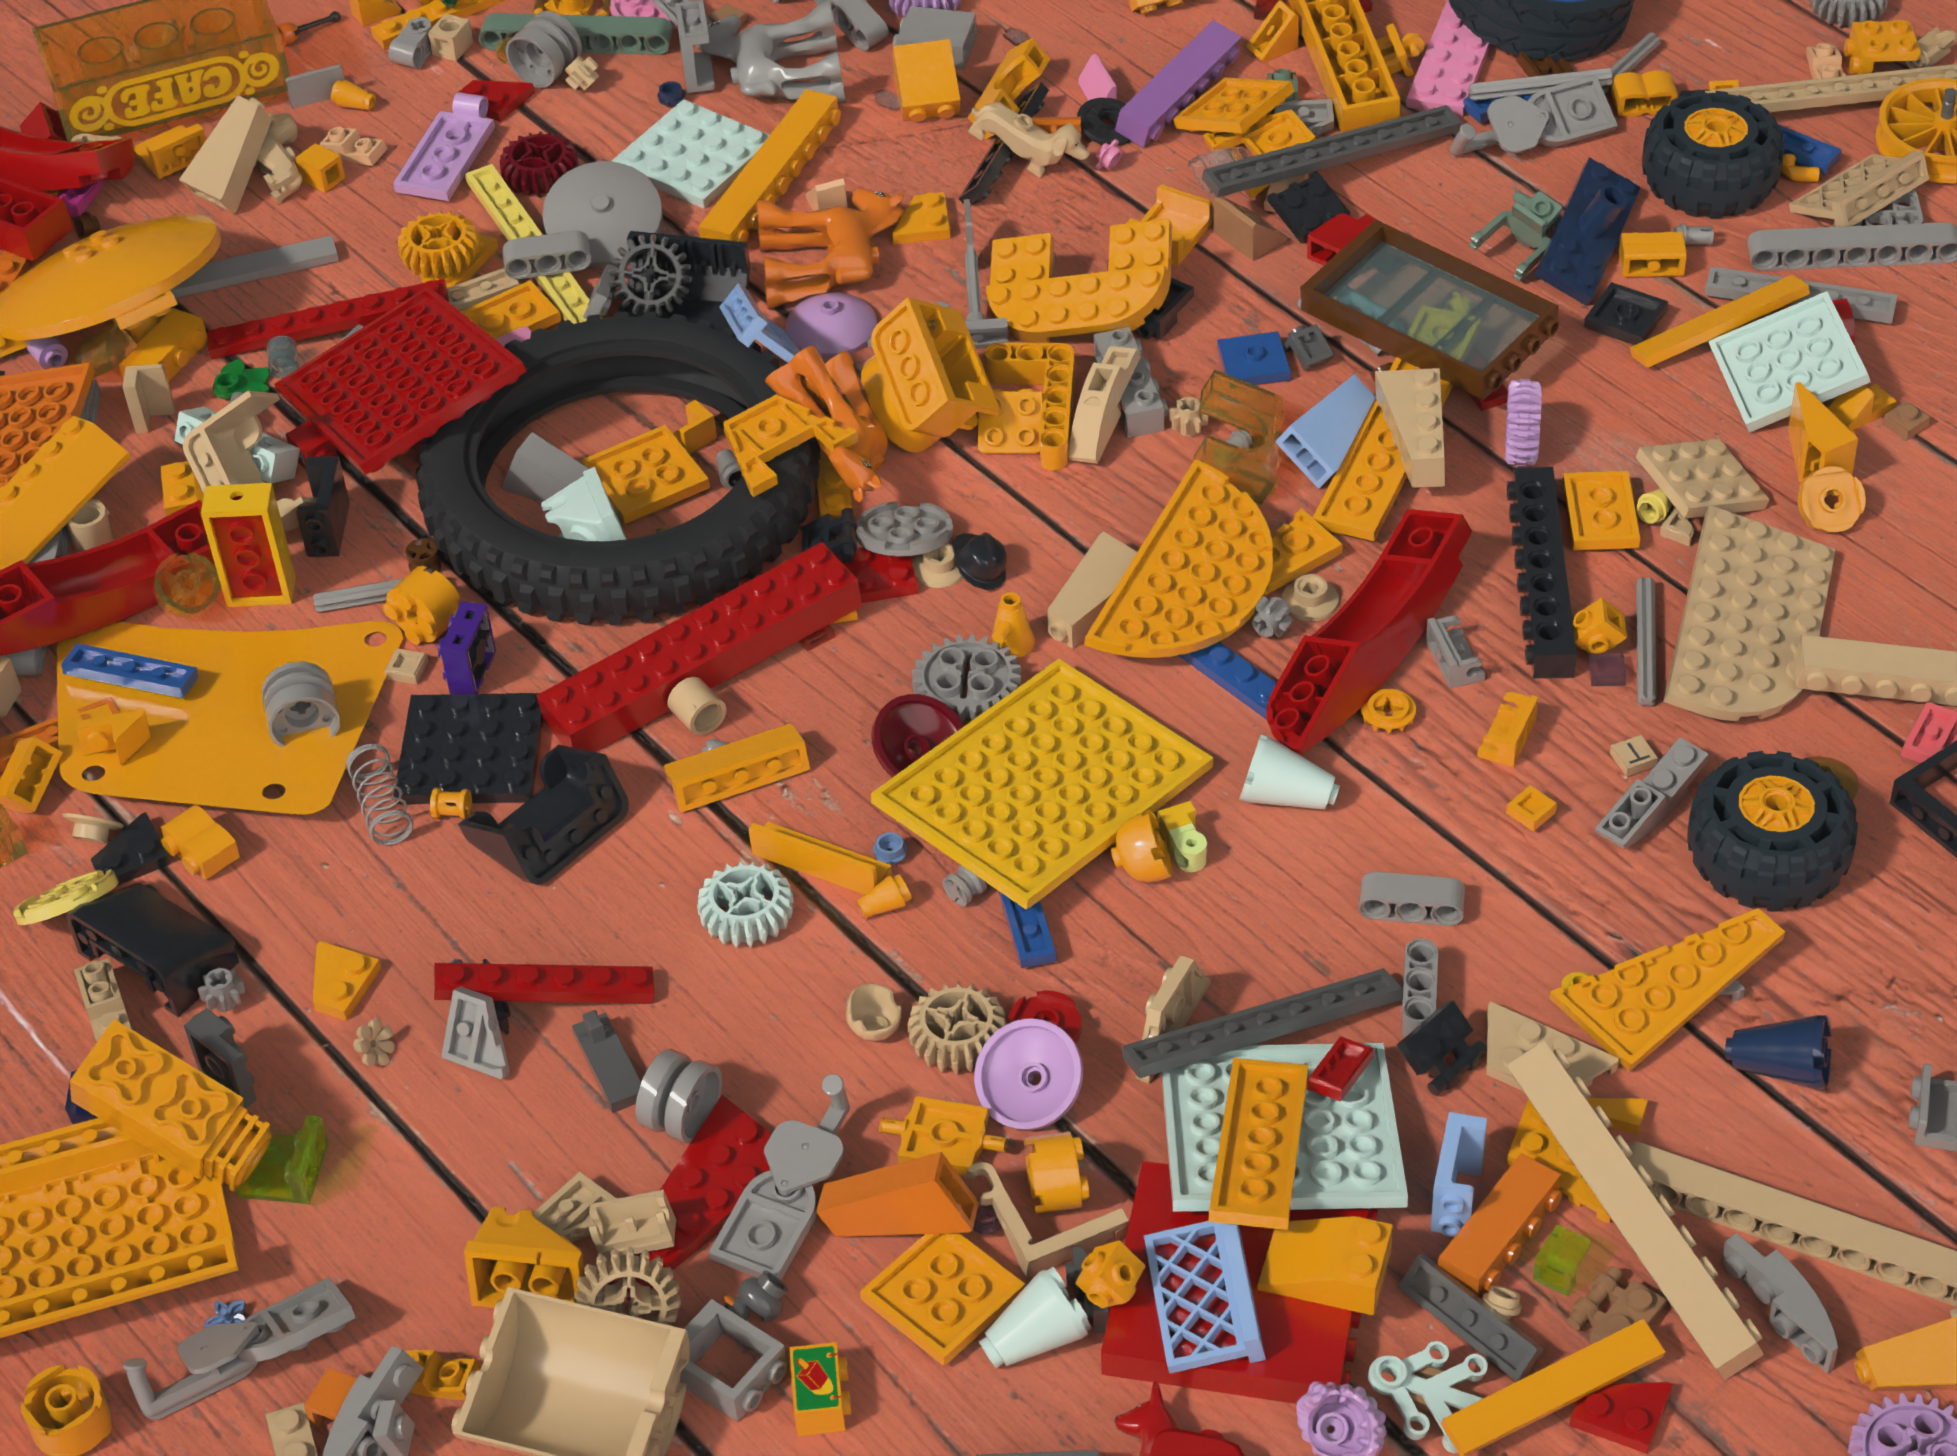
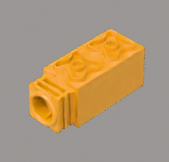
M113 1019L70 1079L71 1101L197 1179L200 1180L204 1174L210 1178L215 1176L218 1178V1183L221 1185L224 1183L228 1184L229 1189L233 1192L253 1172L272 1138L270 1133L271 1123L267 1121L262 1123L259 1121L260 1117L256 1114L253 1116L249 1115L248 1109L243 1107V1097Z

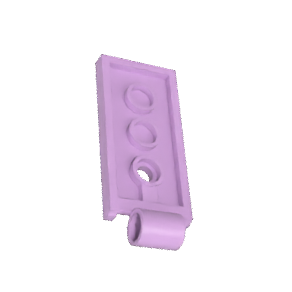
M461 92L455 94L452 104L453 113L439 111L393 182L395 192L437 200H450L464 178L465 173H467L495 128L493 119L485 118L488 111L487 97Z

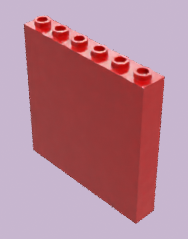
M1142 1161L1124 1245L1145 1265V1268L1135 1285L1136 1291L1133 1297L1125 1304L1110 1307L1101 1349L1102 1375L1153 1383L1157 1381L1160 1384L1297 1404L1298 1400L1307 1394L1311 1383L1315 1381L1321 1382L1324 1385L1328 1382H1333L1337 1385H1350L1351 1372L1345 1371L1346 1361L1354 1362L1357 1338H1351L1350 1335L1352 1328L1359 1329L1361 1313L1258 1290L1259 1279L1274 1228L1239 1225L1266 1360L1250 1363L1249 1357L1245 1356L1169 1373L1144 1235L1209 1221V1211L1173 1212L1169 1164ZM1378 1209L1290 1210L1289 1221L1349 1216L1377 1221ZM1215 1233L1199 1236L1193 1245L1207 1252L1216 1241ZM1172 1243L1155 1246L1156 1255L1169 1261L1179 1247ZM1187 1252L1177 1266L1191 1273L1201 1259ZM1218 1252L1215 1257H1217V1258L1220 1259L1219 1252ZM1209 1264L1199 1278L1214 1284L1223 1271ZM1158 1265V1267H1159V1272H1160L1163 1267H1161V1266ZM1171 1272L1162 1283V1287L1175 1293L1185 1279ZM1193 1284L1183 1298L1198 1305L1207 1291ZM1216 1296L1206 1308V1311L1220 1318L1229 1306V1303ZM1164 1298V1300H1165V1305H1166L1169 1300H1167L1166 1298ZM1177 1305L1168 1316V1320L1181 1327L1191 1312ZM1199 1317L1189 1332L1203 1339L1214 1324ZM1231 1317V1319L1228 1321V1323H1230V1324L1233 1325L1232 1317ZM1223 1329L1211 1343L1219 1348L1237 1345L1235 1336ZM1170 1331V1333H1171V1338H1172L1175 1333H1173L1172 1331ZM1183 1338L1174 1350L1175 1358L1191 1355L1197 1345Z

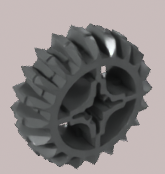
M651 234V243L645 244L644 236L639 235V246H635L634 242L629 239L627 241L630 248L629 252L622 247L618 248V253L623 259L612 258L611 262L618 266L619 269L609 270L610 276L618 277L617 280L610 282V287L621 288L614 294L615 299H620L623 296L626 297L622 303L624 309L629 307L631 303L635 304L632 311L634 315H637L640 307L645 308L644 313L650 312L651 308H656V313L661 317L662 306L665 305L667 311L671 313L673 312V306L670 301L673 300L678 305L683 303L681 297L677 295L678 292L685 295L689 293V289L681 284L691 283L692 277L682 275L683 272L691 270L690 264L680 265V262L686 259V254L674 255L679 248L676 243L670 249L666 248L668 238L663 237L661 244L658 245L656 244V235ZM648 252L644 266L632 268V270L626 269L634 257ZM657 253L665 256L672 263L676 274L661 270L657 266ZM652 261L654 274L658 275L659 278L658 280L654 279V283H651V289L648 291V283L646 277H642V273H647V269H650V262ZM625 279H632V281L640 282L643 285L644 299L635 296L628 289ZM668 282L675 283L667 295L653 300L654 290L658 285L668 284Z

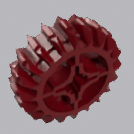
M540 131L534 135L529 132V135L526 137L518 136V141H509V146L503 148V154L500 155L499 161L501 176L509 188H514L516 193L523 191L525 196L535 193L537 197L540 193L548 194L551 187L561 176L579 166L578 154L570 139H564L563 134L555 136L553 131L548 134H543Z

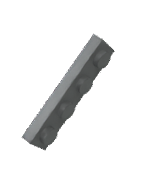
M1417 1255L1398 1286L1399 1289L1516 1382L1528 1376L1544 1350L1538 1343L1425 1255Z

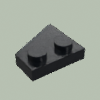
M146 812L140 814L91 858L95 871L101 870L105 875L106 871L114 870L119 882L118 885L171 864L168 854Z

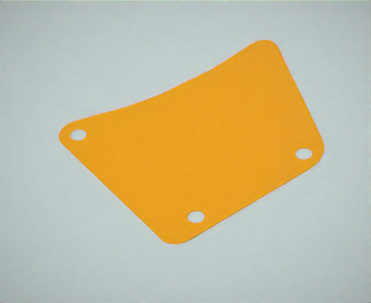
M366 621L297 630L251 632L163 628L116 622L95 631L57 642L58 750L63 752L59 760L60 774L63 780L70 786L91 794L284 814L307 815L316 813L326 808L333 799L347 767L346 759L354 751L387 674L384 671L396 648H399L402 643V631L393 623L385 621ZM374 632L383 633L387 637L386 641L379 646H369L364 640L367 635ZM79 643L193 666L197 668L198 679L184 698H178L63 674L61 663L74 646ZM304 661L317 664L327 671L332 680L335 701L337 702L340 715V728L334 737L330 735L329 726L282 735L285 746L280 747L274 743L268 731L262 700V685L266 677L273 670L289 662ZM111 696L119 713L144 708L151 738L122 765L119 764L116 749L83 756L76 729V721L83 720L80 716L82 714H89L91 718L111 715L112 712L108 704L81 713L77 709ZM100 766L105 770V775L96 781H87L82 777L83 771L88 767ZM271 784H280L286 789L284 795L277 799H267L263 796L262 792L265 787Z

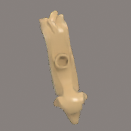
M1000 102L987 104L980 110L972 108L971 114L976 117V120L968 132L981 141L986 135L984 131L997 135L1014 153L1024 159L1031 160L1027 170L1039 178L1045 172V166L1048 167V165L1058 163L1064 153L1080 160H1085L1090 155V152L1080 142L1081 133L1070 123L1050 134L1033 124L1032 119L1028 115L1017 114Z
M270 112L268 116L272 121L254 166L258 165V169L265 174L263 177L272 191L270 192L271 197L279 205L286 197L299 190L301 186L302 176L295 164L296 156L290 147L286 149L282 147V145L290 144L296 140L298 130L294 118L289 113L277 115Z

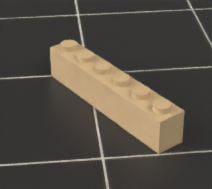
M1801 635L1794 655L1796 688L1957 706V652Z

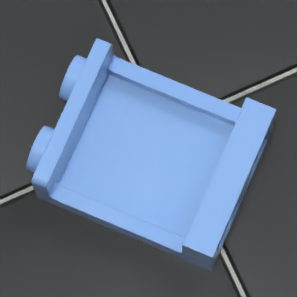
M1449 1112L1434 1182L1431 1231L1454 1237L1472 1216L1474 1187L1456 1183L1458 1172L1481 1176L1487 1118Z

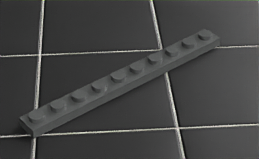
M1447 105L1207 168L1204 169L1201 179L1218 198L1458 133L1463 122Z

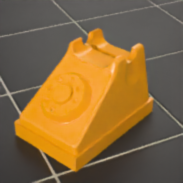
M493 1206L474 1239L468 1240L464 1249L472 1306L495 1308L497 1302L500 1299L503 1300L508 1287L574 1302V1293L579 1290L577 1288V1280L579 1277H585L581 1250L573 1245L565 1236L557 1234L537 1220L533 1210L520 1209L516 1214L510 1215L506 1213V1207Z

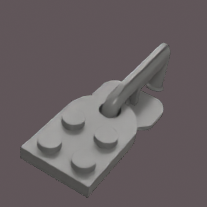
M1592 75L1539 90L1528 101L1515 95L1494 100L1487 110V116L1493 130L1476 134L1472 125L1468 123L1462 124L1449 150L1452 155H1461L1499 144L1504 151L1515 154L1533 149L1537 143L1549 147H1558L1615 131L1618 125L1597 75Z
M830 1074L822 1082V1090L830 1096L831 1105L818 1128L796 1120L785 1121L776 1127L764 1148V1154L770 1170L755 1177L744 1189L708 1252L712 1261L758 1278L766 1270L780 1280L783 1279L817 1216L818 1202L812 1184L830 1178L844 1154L842 1141L836 1134L849 1112L850 1105L841 1076Z
M328 1277L256 1312L241 1323L215 1324L184 1339L179 1344L177 1351L192 1375L155 1393L145 1373V1367L147 1366L145 1359H128L123 1363V1368L127 1371L130 1386L142 1413L151 1420H157L246 1377L259 1361L278 1357L290 1350H300L306 1347L311 1340L325 1333L341 1330L347 1322L356 1319L350 1303L331 1278Z

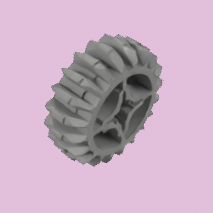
M1810 0L1813 13L1819 15L1820 20H1828V24L1836 23L1839 27L1846 25L1850 28L1852 22L1880 20L1888 6V0Z

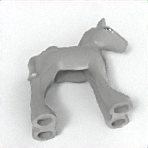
M830 1L819 4L807 16L799 20L780 24H756L741 33L739 31L742 28V23L736 14H731L707 25L710 43L696 45V48L700 51L725 57L736 63L737 67L730 68L733 85L739 84L740 91L746 96L758 99L775 97L794 100L799 99L803 92L809 89L837 96L838 102H846ZM818 31L811 37L803 40L783 42L788 38ZM837 51L827 55L817 63L803 68H785L776 63L777 60L789 57ZM821 79L819 81L808 83L790 82L797 80Z

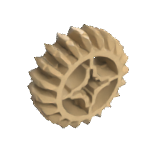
M958 982L955 988H949L944 983L941 991L938 992L930 988L928 997L919 996L918 1006H912L911 1017L907 1024L908 1033H910L909 1042L912 1048L915 1049L918 1059L925 1058L928 1067L937 1064L941 1073L947 1067H950L957 1074L959 1068L966 1067L971 1073L984 1044L997 1030L1007 1025V1022H1005V1011L1003 1007H1000L997 996L990 997L987 988L977 992L974 983L968 988H963L960 982Z
M631 1246L627 1248L626 1255L620 1256L619 1251L613 1248L611 1259L609 1260L599 1254L596 1258L597 1266L587 1264L585 1267L586 1277L578 1278L577 1288L579 1290L574 1293V1303L602 1308L632 1317L648 1314L641 1319L669 1325L668 1322H675L678 1315L675 1309L679 1308L681 1300L677 1294L679 1292V1283L677 1280H672L673 1270L670 1267L662 1268L663 1260L660 1256L649 1261V1252L646 1249L639 1256H634V1249ZM621 1277L617 1283L606 1285L608 1282ZM635 1277L645 1280L646 1282L651 1284L655 1288V1290H651L650 1286L640 1285L636 1282ZM627 1288H630L631 1298L628 1302V1310L625 1311L624 1297H626Z

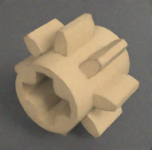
M579 55L565 69L569 75L565 81L574 90L580 86L585 91L599 77L595 72L599 65L590 56L584 60Z
M1184 397L1177 400V408H1169V421L1172 422V430H1177L1183 436H1194L1201 433V425H1208L1206 404L1200 403L1194 397Z

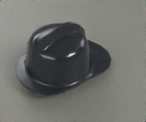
M987 532L981 535L963 533L953 539L952 549L958 570L968 583L984 590H993L1003 584L1006 579L1007 551L998 539L992 537Z

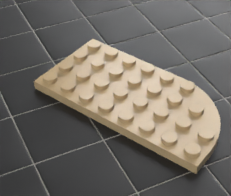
M1709 505L1704 517L1663 702L1710 718L1738 721L1740 717L1758 716L1759 719L1772 716L1779 713L1784 706L1795 701L1803 689L1796 688L1794 655L1801 635H1820L1836 549Z

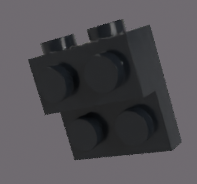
M1171 278L1169 291L1159 310L1154 308L1144 318L1145 323L1135 329L1138 334L1145 339H1149L1152 336L1161 340L1177 323V313L1194 297V287Z

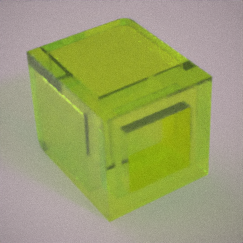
M1557 1224L1535 1257L1533 1280L1568 1297L1576 1284L1577 1268L1590 1249V1239Z

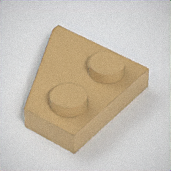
M579 1171L534 1212L537 1220L557 1234H562L571 1242L591 1236L589 1226H593L594 1222L589 1212L590 1204L617 1198Z

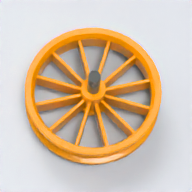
M1920 79L1903 84L1891 91L1883 100L1879 110V123L1876 129L1875 140L1880 154L1903 158L1913 151H1922L1919 148L1929 145L1925 151H1922L1925 155L1929 175L1928 181L1957 183V156H1955L1954 148L1957 150V79ZM1926 105H1933L1935 113ZM1934 152H1945L1946 155L1934 154Z

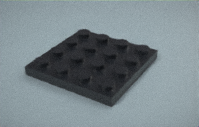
M539 693L411 695L397 771V786L403 792L402 800L406 804H430L432 790L434 788H441L442 791L461 792L462 789H469L472 803L527 802L533 797L543 728V718L536 696ZM394 788L393 796L399 798V792Z

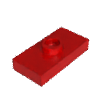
M1340 1036L1308 1077L1307 1090L1341 1102L1373 1060L1374 1048Z

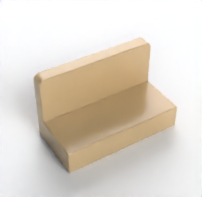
M162 364L125 367L123 391L136 434L148 433L151 416L175 413V405L164 366Z

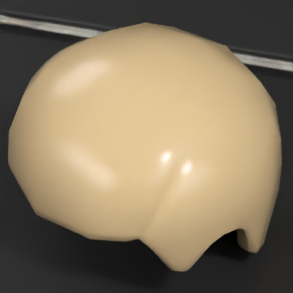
M873 983L860 985L851 991L846 1005V1020L848 1026L858 1037L872 1042L885 1040L899 1028L901 1006L896 1005L891 989Z

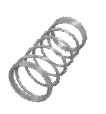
M366 744L356 748L347 757L346 766L351 779H353L352 785L357 792V799L359 804H361L363 816L366 818L365 823L369 830V835L377 844L392 845L399 843L410 835L414 823L410 814L406 812L407 804L402 800L403 792L401 788L397 786L398 778L393 774L394 767L390 762L389 753L386 748L377 744ZM378 749L385 753L386 759L370 760L358 768L356 772L351 769L354 759L366 750ZM384 762L376 771L364 774L359 773L364 766L370 763ZM389 765L390 772H383ZM388 774L380 781L366 782L376 775ZM390 776L395 780L394 785L379 786L368 794L360 791L363 785L378 784ZM356 777H357V778H366V779L362 782V781H359L358 779H356ZM392 787L386 793L371 795L380 788ZM394 788L399 792V798H386L377 802L372 807L365 804L367 798L385 796L392 792ZM360 795L365 796L363 801L361 800ZM396 800V802L391 804L390 806L383 808H375L377 805L385 801ZM399 801L403 803V811H387L375 819L369 817L372 810H385L393 807ZM364 808H367V809H369V811H368V813H367V814H366V812H365V809H364ZM399 815L391 820L380 821L389 816ZM402 816L408 819V824L405 828L395 833L382 834L373 829L377 823L393 822ZM406 830L403 835L392 840H381L373 835L394 836Z

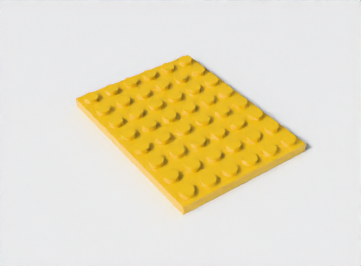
M1057 659L871 793V803L1018 905L1028 910L1114 844L1118 828L1127 819L1148 810H1152L1153 813L1213 768L1214 758L1061 659Z

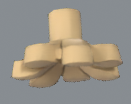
M379 1018L370 1020L368 1026L362 1025L358 1027L356 1033L359 1038L354 1040L353 1047L355 1051L363 1053V1064L367 1066H374L375 1063L380 1066L388 1065L390 1059L386 1053L391 1054L395 1049L394 1043L387 1041L393 1035L392 1028L389 1025L382 1027V1021Z

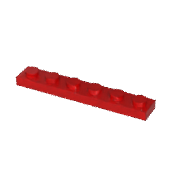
M434 963V1000H452L453 990L460 986L492 997L493 1001L653 1004L655 996L653 966Z

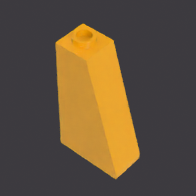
M1957 1316L1860 1349L1856 1352L1858 1360L1854 1361V1366L1861 1383H1867L1870 1392L1957 1389Z

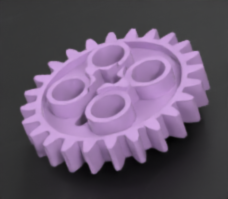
M1900 1393L1897 1404H1894L1886 1396L1883 1398L1881 1408L1871 1403L1868 1414H1859L1857 1425L1852 1427L1847 1453L1851 1454V1456H1957V1418L1952 1417L1954 1406L1950 1405L1944 1410L1938 1409V1398H1934L1929 1405L1923 1404V1398L1918 1393L1914 1402H1908L1906 1396ZM1920 1430L1926 1431V1432H1928V1433H1930V1434H1924V1433L1920 1432ZM1882 1443H1888V1444H1891V1445L1894 1446V1447H1889V1446H1886V1445H1884V1444H1882Z

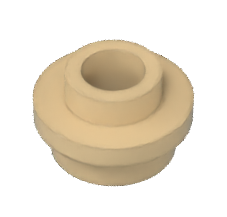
M1491 1286L1489 1293L1483 1296L1482 1300L1506 1319H1510L1511 1316H1517L1521 1312L1522 1306L1519 1303L1521 1296L1512 1289L1503 1286Z

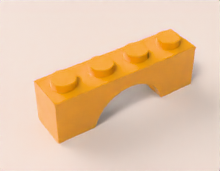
M1034 38L1008 51L974 108L980 110L987 104L1000 102L1018 114L1020 109L1014 103L1015 99L1031 82L1041 76L1050 61V57ZM970 113L968 119L973 124L976 117ZM984 131L986 133V135L984 136L985 139L995 135L987 131Z

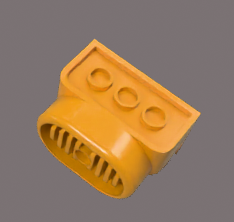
M907 297L875 326L871 334V344L875 354L864 363L861 369V382L873 413L886 430L888 439L905 451L919 453L931 447L940 438L950 436L958 428L972 430L978 424L976 412L998 416L1001 413L960 310Z

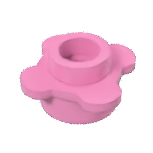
M1114 139L1110 145L1107 143L1103 144L1098 150L1096 158L1099 161L1096 169L1100 170L1102 167H1105L1107 170H1111L1118 163L1123 151L1116 147L1119 143L1117 139Z

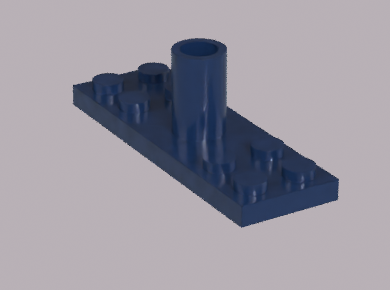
M1589 157L1579 174L1534 276L1588 306L1594 297L1641 187Z

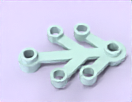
M1440 1341L1430 1342L1426 1349L1403 1360L1390 1355L1381 1356L1374 1360L1368 1371L1369 1382L1380 1394L1391 1396L1405 1420L1403 1425L1405 1435L1412 1440H1420L1425 1437L1430 1428L1428 1417L1418 1412L1408 1393L1411 1392L1422 1396L1443 1431L1442 1444L1444 1448L1451 1453H1458L1440 1423L1443 1418L1452 1414L1447 1405L1463 1409L1483 1399L1451 1387L1465 1380L1472 1382L1480 1381L1488 1369L1485 1358L1479 1354H1471L1466 1357L1463 1363L1428 1379L1412 1374L1426 1366L1439 1369L1445 1365L1449 1357V1349ZM1436 1350L1440 1352L1442 1359H1434L1429 1351ZM1468 1364H1477L1480 1367L1481 1372L1476 1373L1471 1371L1468 1367ZM1384 1372L1390 1373L1394 1377V1381H1386L1382 1378L1381 1374ZM1410 1422H1419L1423 1426V1430H1414Z

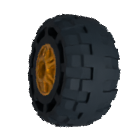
M1705 91L1693 92L1690 96L1686 97L1682 95L1671 100L1669 106H1662L1651 119L1650 127L1646 129L1642 154L1643 174L1647 176V183L1651 187L1653 194L1658 199H1663L1664 204L1674 210L1679 209L1684 211L1686 215L1698 217V215L1708 216L1709 219L1722 218V216L1727 215L1737 216L1744 214L1749 208L1755 209L1770 195L1772 189L1776 188L1781 174L1784 154L1783 134L1776 119L1773 116H1769V111L1761 104L1751 102V99L1745 96H1735L1724 91H1716V93H1705Z
M1763 751L1749 752L1747 757L1741 759L1733 757L1723 762L1722 766L1718 767L1717 770H1713L1708 777H1705L1698 786L1696 797H1693L1687 841L1688 850L1693 852L1694 865L1703 879L1710 881V884L1713 885V890L1725 898L1731 896L1737 899L1739 905L1753 908V906L1766 907L1767 911H1783V907L1794 906L1795 909L1809 906L1816 898H1824L1839 885L1841 876L1847 875L1854 856L1858 822H1856L1857 810L1848 791L1840 784V780L1831 771L1824 772L1820 769L1819 763L1806 757L1804 759L1791 756L1792 753L1777 751L1776 754H1764Z

